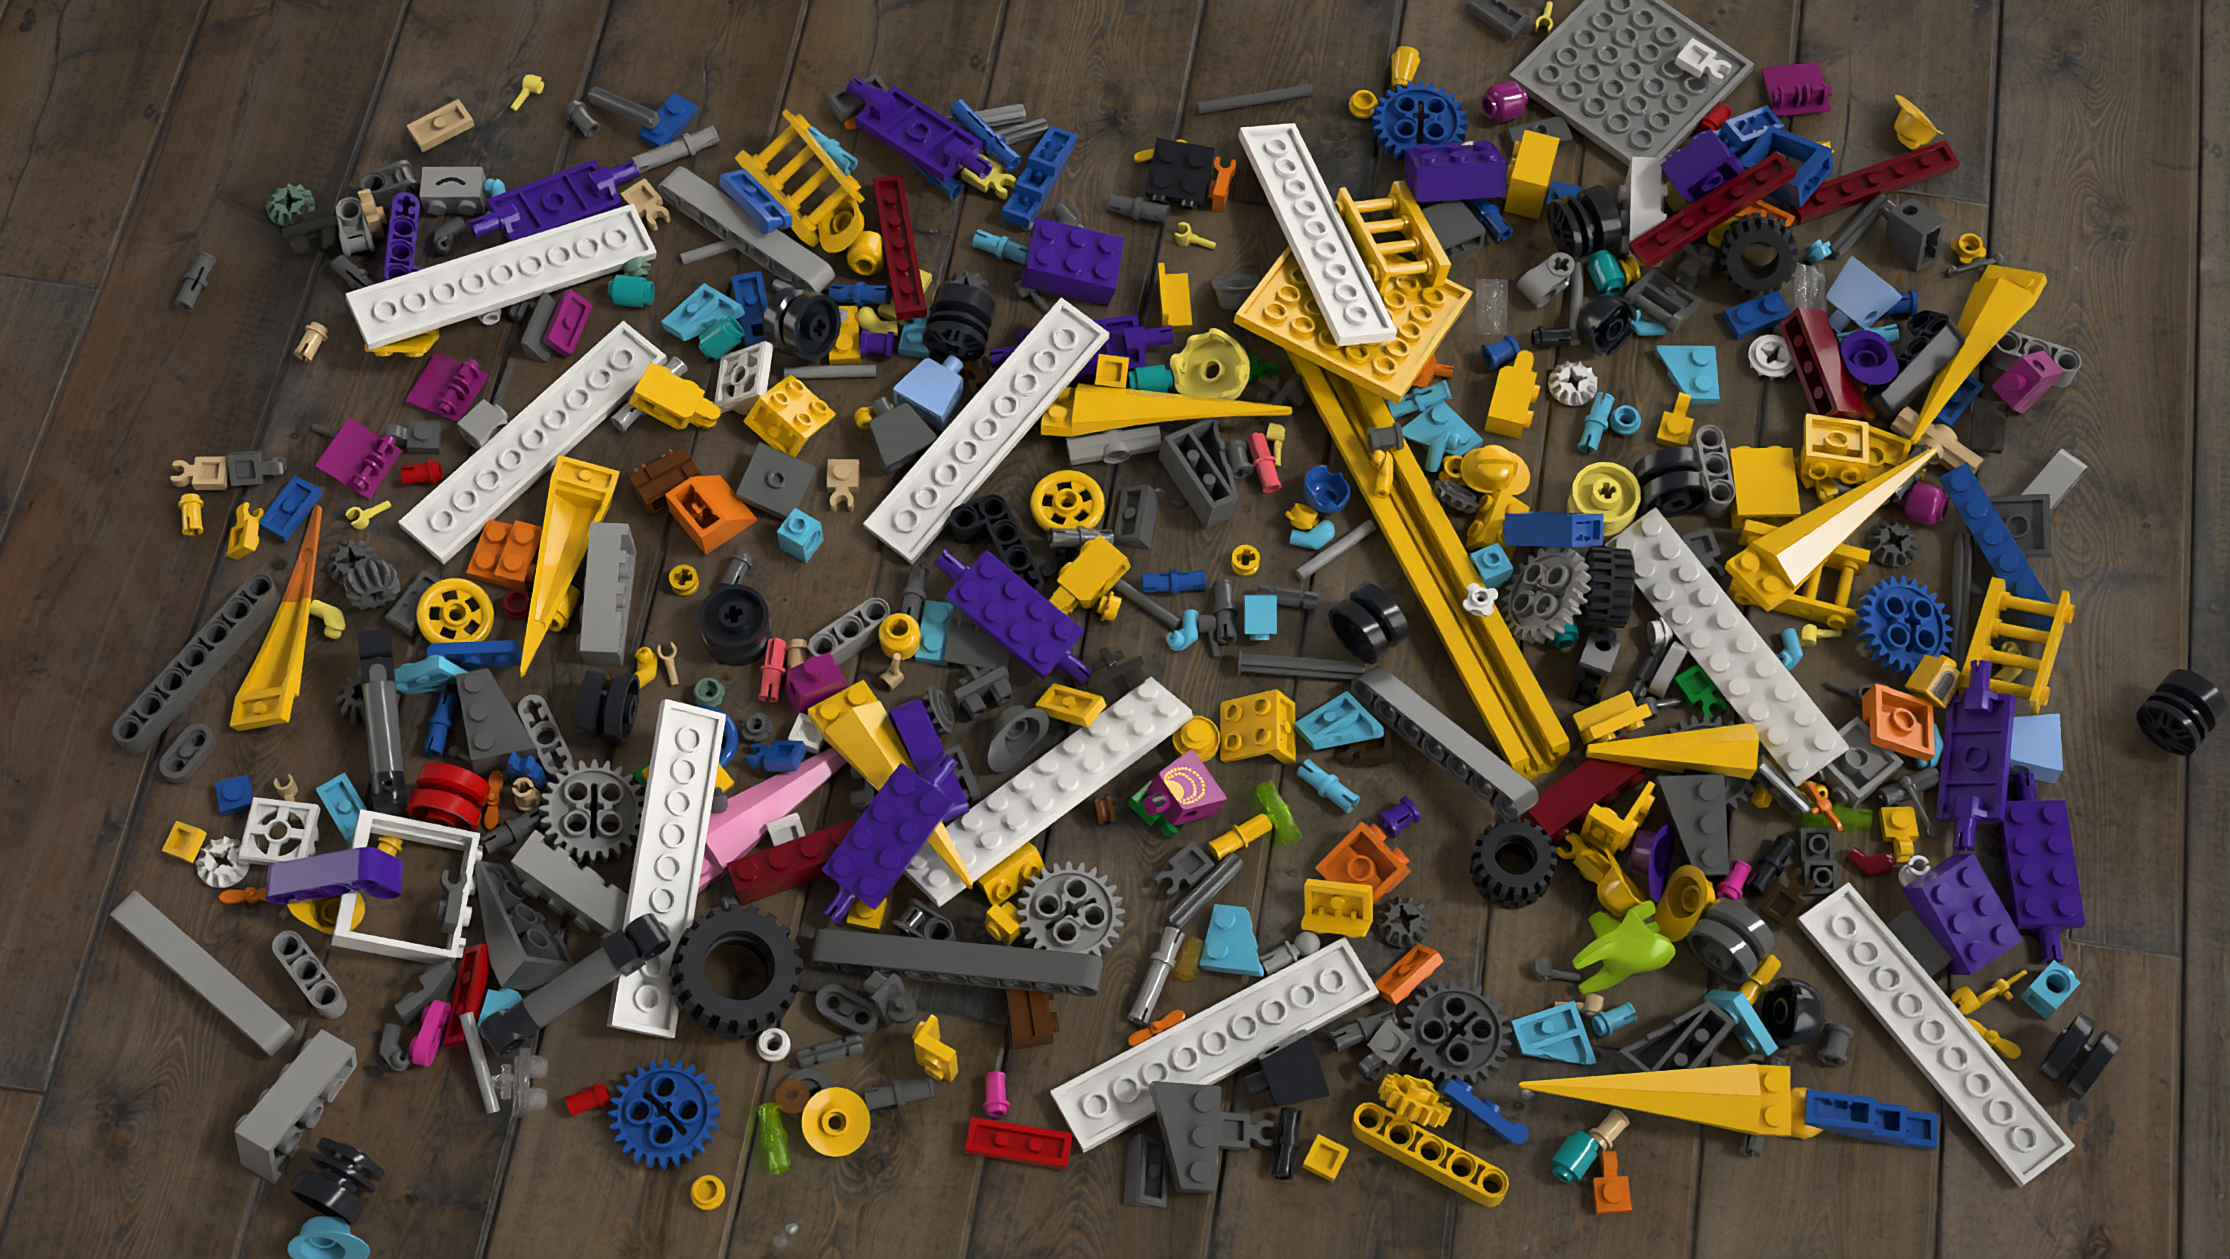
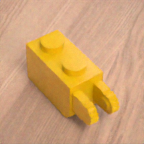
M1520 351L1516 355L1513 367L1505 366L1500 369L1484 431L1521 439L1523 428L1530 429L1534 411L1528 410L1530 402L1536 404L1540 389L1539 385H1535L1537 373L1532 372L1534 356L1531 351Z
M649 362L628 403L677 430L686 428L689 422L699 428L706 429V431L708 429L711 430L716 426V422L721 416L719 406L703 397L705 391L699 388L695 382L684 380L672 374L668 368Z
M1099 534L1094 540L1089 539L1082 546L1080 555L1073 563L1068 562L1060 570L1059 578L1057 579L1060 587L1053 593V597L1049 601L1067 616L1078 605L1083 609L1093 608L1100 601L1101 596L1105 595L1116 584L1131 565L1125 555Z

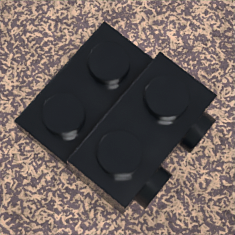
M1157 138L1145 188L1146 198H1150V202L1163 205L1168 204V202L1178 203L1179 207L1187 210H1197V207L1204 208L1215 148Z

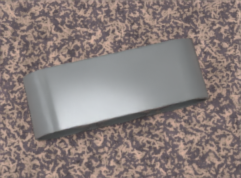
M2008 330L1986 355L1988 362L1992 366L2007 371L2023 355L2045 351L2065 372L2052 385L2055 387H2066L2071 384L2082 363L2080 355L2072 349L2012 330ZM2039 365L2036 366L2039 370H2042Z
M1704 425L1698 429L1691 447L1699 452L1704 470L1702 475L1706 477L1710 497L1702 505V509L1712 518H1721L1730 509L1735 496V487L1723 432L1714 425ZM1702 442H1707L1712 446L1704 445ZM1708 469L1715 470L1717 474L1711 473ZM1714 496L1720 497L1724 501H1718L1714 498Z
M2061 449L2021 495L2050 494L2051 513L2083 476L2088 466L2064 449Z
M881 598L868 599L810 638L808 643L810 657L821 656L817 654L819 650L829 649L831 650L829 653H831L837 664L840 665L879 639V627L883 620L890 615L888 603ZM879 614L883 616L879 620L870 619L873 615ZM847 632L857 633L854 637L851 638L843 636Z
M289 930L279 933L274 938L272 949L283 967L319 1015L329 1020L340 1017L347 1008V1000L338 985L297 932ZM298 946L293 954L284 955L289 947ZM317 970L313 978L303 980L304 975L308 971ZM335 995L331 1003L327 1005L321 1004L326 996Z

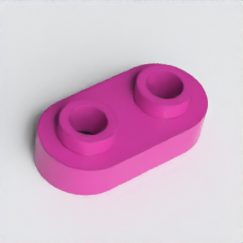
M434 1000L431 1005L425 1006L421 1016V1024L423 1025L418 1036L413 1037L409 1046V1055L412 1056L414 1064L429 1067L433 1062L447 1027L451 1009L450 1003Z

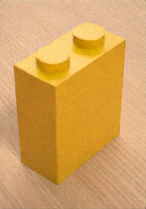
M1740 446L1730 449L1728 458L1735 487V496L1730 506L1732 529H1742L1746 519L1782 527L1800 517L1801 511L1793 448H1782L1780 446L1751 448L1749 446Z

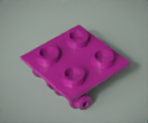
M1819 62L1761 68L1771 109L1777 117L1831 111L1828 97L1832 96V86L1826 85L1823 81Z
M435 352L405 402L458 423L466 415L490 375L478 370L479 364L473 359L469 358L461 363Z
M348 418L315 467L370 500L403 450L394 445L396 440L391 435L385 434L384 437H380L353 419Z

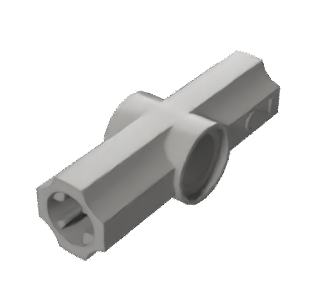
M1157 423L1066 437L1070 465L1103 460L1107 464H1118L1126 461L1130 455L1158 451L1162 446L1161 434Z

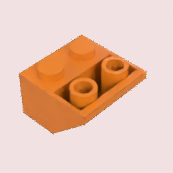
M721 475L690 477L665 494L670 513L705 555H708L757 521V518L742 501L734 498L736 493Z

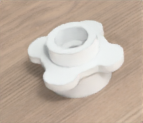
M1471 583L1467 587L1469 594L1467 599L1463 601V608L1475 616L1488 617L1494 612L1492 605L1494 600L1498 598V592L1494 588L1486 589L1480 587L1477 583Z

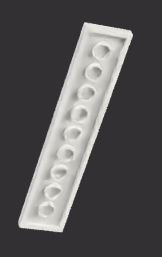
M1295 123L1241 127L1238 135L1240 142L1337 346L1394 341L1397 330Z
M630 204L346 293V301L368 350L540 296L543 292L550 293L621 270L625 262L635 257L643 256L646 261L656 259L657 252L634 204Z
M1060 298L863 523L864 528L913 565L950 522L952 510L966 503L1108 340L1109 332L1063 298Z
M622 321L399 521L400 527L444 565L484 529L487 521L490 519L494 520L555 465L559 455L565 456L634 392L649 362L664 366L668 362L667 356L626 322Z
M1656 507L1605 544L1608 548L1631 550L1635 564L1634 584L1670 626L1680 642L1688 648V652L1703 668L1745 723L1755 724L1760 743L1795 787L1849 749L1845 740Z
M1150 677L1099 714L1089 727L1083 726L971 808L968 813L960 816L945 829L972 882L1192 720V710L1155 679ZM927 842L904 872L938 907H941L966 888V885Z
M668 699L660 702L623 932H625L624 930L629 923L644 914L653 913L670 939L671 945L661 955L645 961L646 965L627 977L622 974L614 980L607 1027L666 1039L675 1038L679 1010L675 1005L677 1001L676 995H671L669 986L671 976H669V970L679 940L686 928L692 926L726 714Z
M1849 882L1797 919L1796 924L2020 1188L2075 1147Z
M1343 937L1051 1090V1097L1070 1131L1073 1133L1080 1149L1085 1153L1156 1115L1153 1099L1148 1088L1152 1081L1213 1085L1258 1061L1257 1054L1299 1030L1305 1029L1308 1033L1317 1030L1377 998L1379 991L1346 937Z

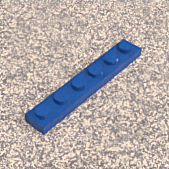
M1967 462L1939 477L1941 485L1996 576L2005 579L2006 592H2010L2011 596L2053 604ZM2018 610L2028 628L2050 632L2054 617Z

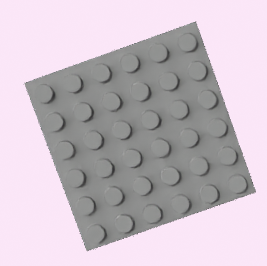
M1585 0L1509 74L1508 81L1516 82L1520 87L1524 88L1529 97L1556 116L1562 115L1566 123L1629 167L1632 157L1667 158L1699 126L1700 120L1703 117H1707L1716 104L1722 102L1753 71L1755 64L1662 0ZM1692 38L1716 51L1715 60L1727 61L1732 66L1728 75L1718 71L1719 74L1723 75L1720 85L1712 83L1705 73L1698 78L1675 64L1676 57Z

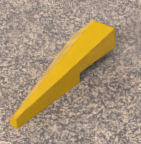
M1745 723L1588 744L1586 757L1683 773L1685 769L1751 779L1757 770L1759 737L1755 724Z

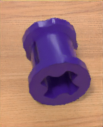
M868 329L862 330L860 340L861 356L871 353L892 358L894 349L893 331L883 334L869 332Z
M1406 796L1402 797L1400 803L1389 811H1381L1377 815L1383 830L1391 838L1399 836V831L1412 822L1418 823L1421 821L1419 810Z

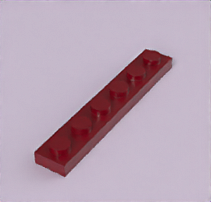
M1944 140L1823 182L1800 208L1789 203L1787 204L1798 223L1802 224L1874 199L1878 194L1883 193L1885 195L1957 170L1960 162L1947 141Z
M1776 151L1630 242L1629 251L1648 270L1796 177V170Z
M902 175L872 178L896 319L899 321L927 317V307Z

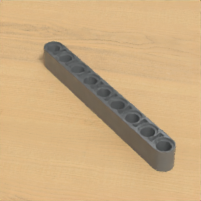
M819 929L814 932L808 965L814 969L827 972L871 976L874 971H878L884 977H890L895 973L901 979L1092 997L1098 995L1103 960L1098 956L1084 953Z

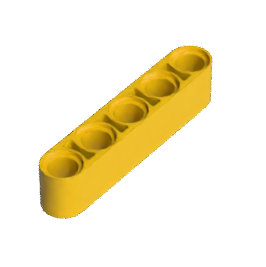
M1371 1102L1363 1103L1355 1110L1351 1129L1354 1136L1360 1141L1483 1206L1494 1207L1504 1199L1509 1182L1508 1177L1501 1169L1409 1121L1400 1119L1396 1114ZM1368 1116L1373 1118L1377 1125L1373 1128H1366L1360 1124L1359 1119ZM1402 1133L1406 1137L1407 1142L1396 1144L1391 1140L1390 1134ZM1428 1148L1436 1152L1438 1158L1433 1161L1426 1160L1422 1157L1420 1151ZM1462 1165L1468 1170L1469 1175L1459 1177L1453 1173L1451 1167ZM1486 1181L1495 1182L1500 1192L1493 1194L1487 1192L1483 1187V1183Z

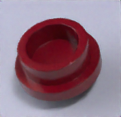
M523 590L510 591L502 602L504 614L509 619L515 621L528 618L532 596Z

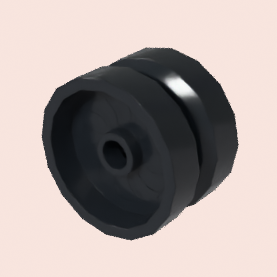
M796 287L783 288L773 296L768 303L763 321L765 340L773 345V350L790 356L795 355L798 358L809 361L820 360L830 353L837 342L841 326L839 307L831 297L817 292H808Z
M1680 446L1657 450L1641 458L1632 469L1641 488V505L1644 514H1647L1656 507L1664 518L1681 516L1700 508L1710 497L1706 477L1702 475L1704 470L1699 452L1693 448Z
M1369 582L1360 584L1350 593L1349 600L1344 599L1340 601L1328 613L1330 625L1338 639L1356 658L1366 664L1373 665L1388 653L1389 647L1397 646L1409 634L1407 621L1400 608L1382 589Z
M732 584L713 590L703 600L699 610V626L704 644L713 658L726 665L744 666L759 660L766 653L767 641L773 639V630L768 605L760 593L745 585Z
M589 667L582 680L576 706L575 723L578 736L597 739L603 732L606 741L624 744L628 741L635 724L639 705L640 680L637 674L619 671L612 678L608 669Z
M2081 1012L2067 1028L2060 1032L2048 1049V1055L2037 1070L2039 1074L2051 1082L2059 1080L2068 1068L2072 1070L2063 1083V1090L2078 1101L2102 1073L2122 1040L2109 1031H2104L2089 1044L2087 1041L2096 1028V1022Z

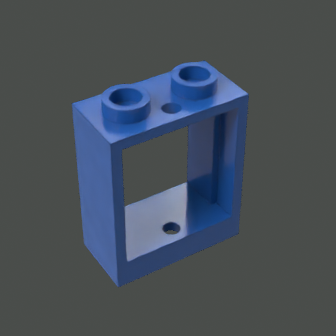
M1770 126L1763 135L1758 136L1749 151L1739 158L1745 170L1770 156L1773 151H1778L1805 162L1796 173L1794 179L1768 194V196L1799 208L1833 171L1832 148L1774 126Z
M1567 512L1505 513V521L1503 523L1505 545L1567 548L1602 546L1604 514Z

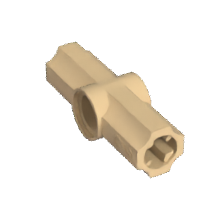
M1906 407L1898 414L1890 429L1899 436L1911 440L1910 437L1920 415ZM1931 423L1919 441L1914 445L1916 447L1918 444H1922L1924 447L1921 452L1926 446L1930 449L1937 447L1934 458L1929 464L1936 465L1940 463L1950 471L1967 462L1975 474L1984 461L1983 458L1959 443L1954 431L1944 424L1933 425Z

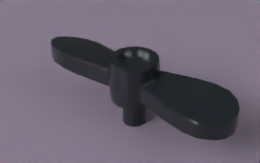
M1060 548L1056 552L1055 558L1041 569L1042 578L1048 579L1054 576L1060 566L1066 565L1068 558L1079 551L1075 548Z

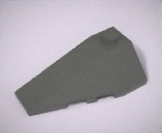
M477 861L474 864L489 960L501 987L528 991L550 982L575 964L563 940L558 934L552 936L542 924L546 920L540 911L534 912L524 901L526 893L522 891L520 885L506 867L502 864Z

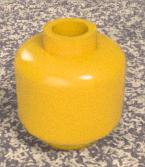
M872 231L859 232L855 241L849 246L846 256L847 263L853 271L865 276L874 275L883 269L886 259L883 237Z
M896 613L889 615L883 620L878 634L882 651L892 659L895 653L901 655V660L909 659L915 655L920 648L921 634L919 625L914 618L907 614Z

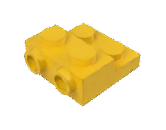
M1806 414L1804 420V443L1801 450V473L1809 474L1811 478L1816 480L1831 477L1841 479L1846 484H1854L1858 481L1864 482L1869 466L1868 422Z

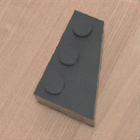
M1217 417L1208 418L1165 436L1158 456L1205 529L1232 518L1239 498L1232 470L1225 456L1224 440H1221Z
M489 669L457 674L456 680L474 773L478 776L491 774L494 770L506 771L511 752H516L517 756L522 759H527L528 755L535 758L536 763L541 764L536 745Z
M1724 775L1657 776L1654 782L1664 803L1668 819H1670L1674 828L1676 840L1686 865L1696 866L1704 873L1705 877L1728 875L1729 862Z
M1708 1000L1676 1018L1672 1023L1660 1030H1655L1646 1035L1644 1039L1621 1049L1613 1064L1626 1074L1701 1068L1729 1035L1736 1021Z
M1152 1081L1148 1085L1155 1106L1158 1125L1163 1136L1176 1192L1212 1194L1216 1191L1222 1086Z

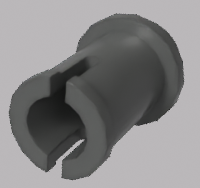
M574 100L565 107L567 120L573 121L587 138L594 136L599 131L600 124L587 112V106L583 102Z
M736 550L734 554L729 556L728 560L730 563L723 579L719 583L721 587L742 583L747 570H750L753 566L751 563L752 557L749 554Z

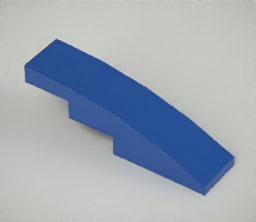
M1764 106L1726 120L1721 129L1713 132L1738 158L1748 152L1758 136L1763 135L1770 126L1783 130L1785 125L1768 106Z
M1051 125L1028 157L1027 167L1016 181L1014 193L1002 209L1001 219L1027 229L1029 228L1058 180L1078 140V135Z
M1809 1089L1805 1091V1125L1896 1146L1931 1151L1938 1147V1114L1908 1111L1907 1106L1876 1102L1875 1097Z

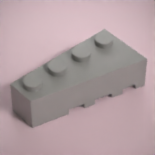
M590 522L587 568L583 585L584 604L580 607V624H582L581 634H577L576 652L581 654L584 665L623 666L637 556L629 524Z
M534 830L511 860L521 882L520 888L522 891L534 899H537L538 896L548 901V907L561 916L565 913L575 918V924L584 931L590 933L594 930L602 935V941L619 929L623 931L628 894L613 884H610L608 888L603 886L605 881L588 866L583 867L582 870L579 869L578 864L569 857L570 854L559 846L555 851L545 845V836Z
M323 1029L314 1038H309L304 1043L300 1055L295 1061L288 1063L282 1069L279 1079L272 1088L265 1089L258 1098L257 1105L249 1115H243L237 1122L234 1133L241 1165L273 1184L277 1182L282 1174L277 1170L286 1156L293 1159L300 1149V1146L297 1144L301 1139L303 1131L306 1127L313 1129L316 1126L323 1112L324 1101L332 1102L357 1067L354 1047Z

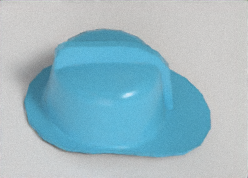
M318 1216L309 1219L302 1226L299 1236L294 1237L289 1242L287 1248L290 1257L293 1259H367L370 1254L369 1246L362 1239L351 1235L350 1226L344 1219L330 1216Z

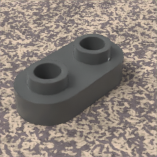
M195 723L185 728L162 756L159 763L161 773L169 782L176 784L186 782L199 769L216 746V737L212 730L205 724ZM199 740H205L203 745L195 746ZM184 765L181 771L174 772L176 767Z
M835 984L824 986L817 993L815 999L817 1011L821 1017L852 1034L857 1033L860 1036H867L878 1027L879 1016L874 1004ZM830 1001L839 1002V1006L835 1009L827 1007ZM860 1016L868 1018L865 1024H858L856 1020Z

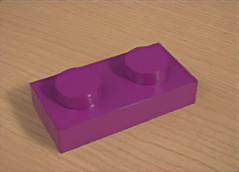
M571 289L563 291L542 338V342L563 357L571 356L593 305Z

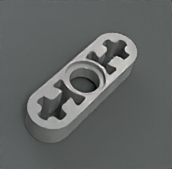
M539 695L524 697L518 705V713L526 731L537 747L539 759L546 774L553 780H555L557 772L567 776L566 767L570 765L574 769V762L546 701ZM535 706L542 722L536 724L530 713V707ZM543 731H552L555 733V738L551 743L544 745L537 741L539 734ZM555 751L560 761L563 762V768L559 770L554 765L551 753Z

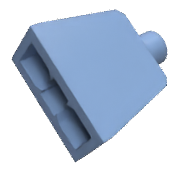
M1851 256L1826 295V299L1837 308L1828 319L1831 328L1841 333L1851 320L1861 328L1871 326L1899 302L1902 296L1891 285Z
M949 355L942 365L930 358L924 359L893 388L894 404L900 406L903 403H908L924 422L943 432L964 392L963 378L958 375L963 368V363L953 355Z
M2060 714L2014 717L2009 774L2025 773V778H2027V774L2031 773L2034 774L2035 780L2055 783L2063 771Z

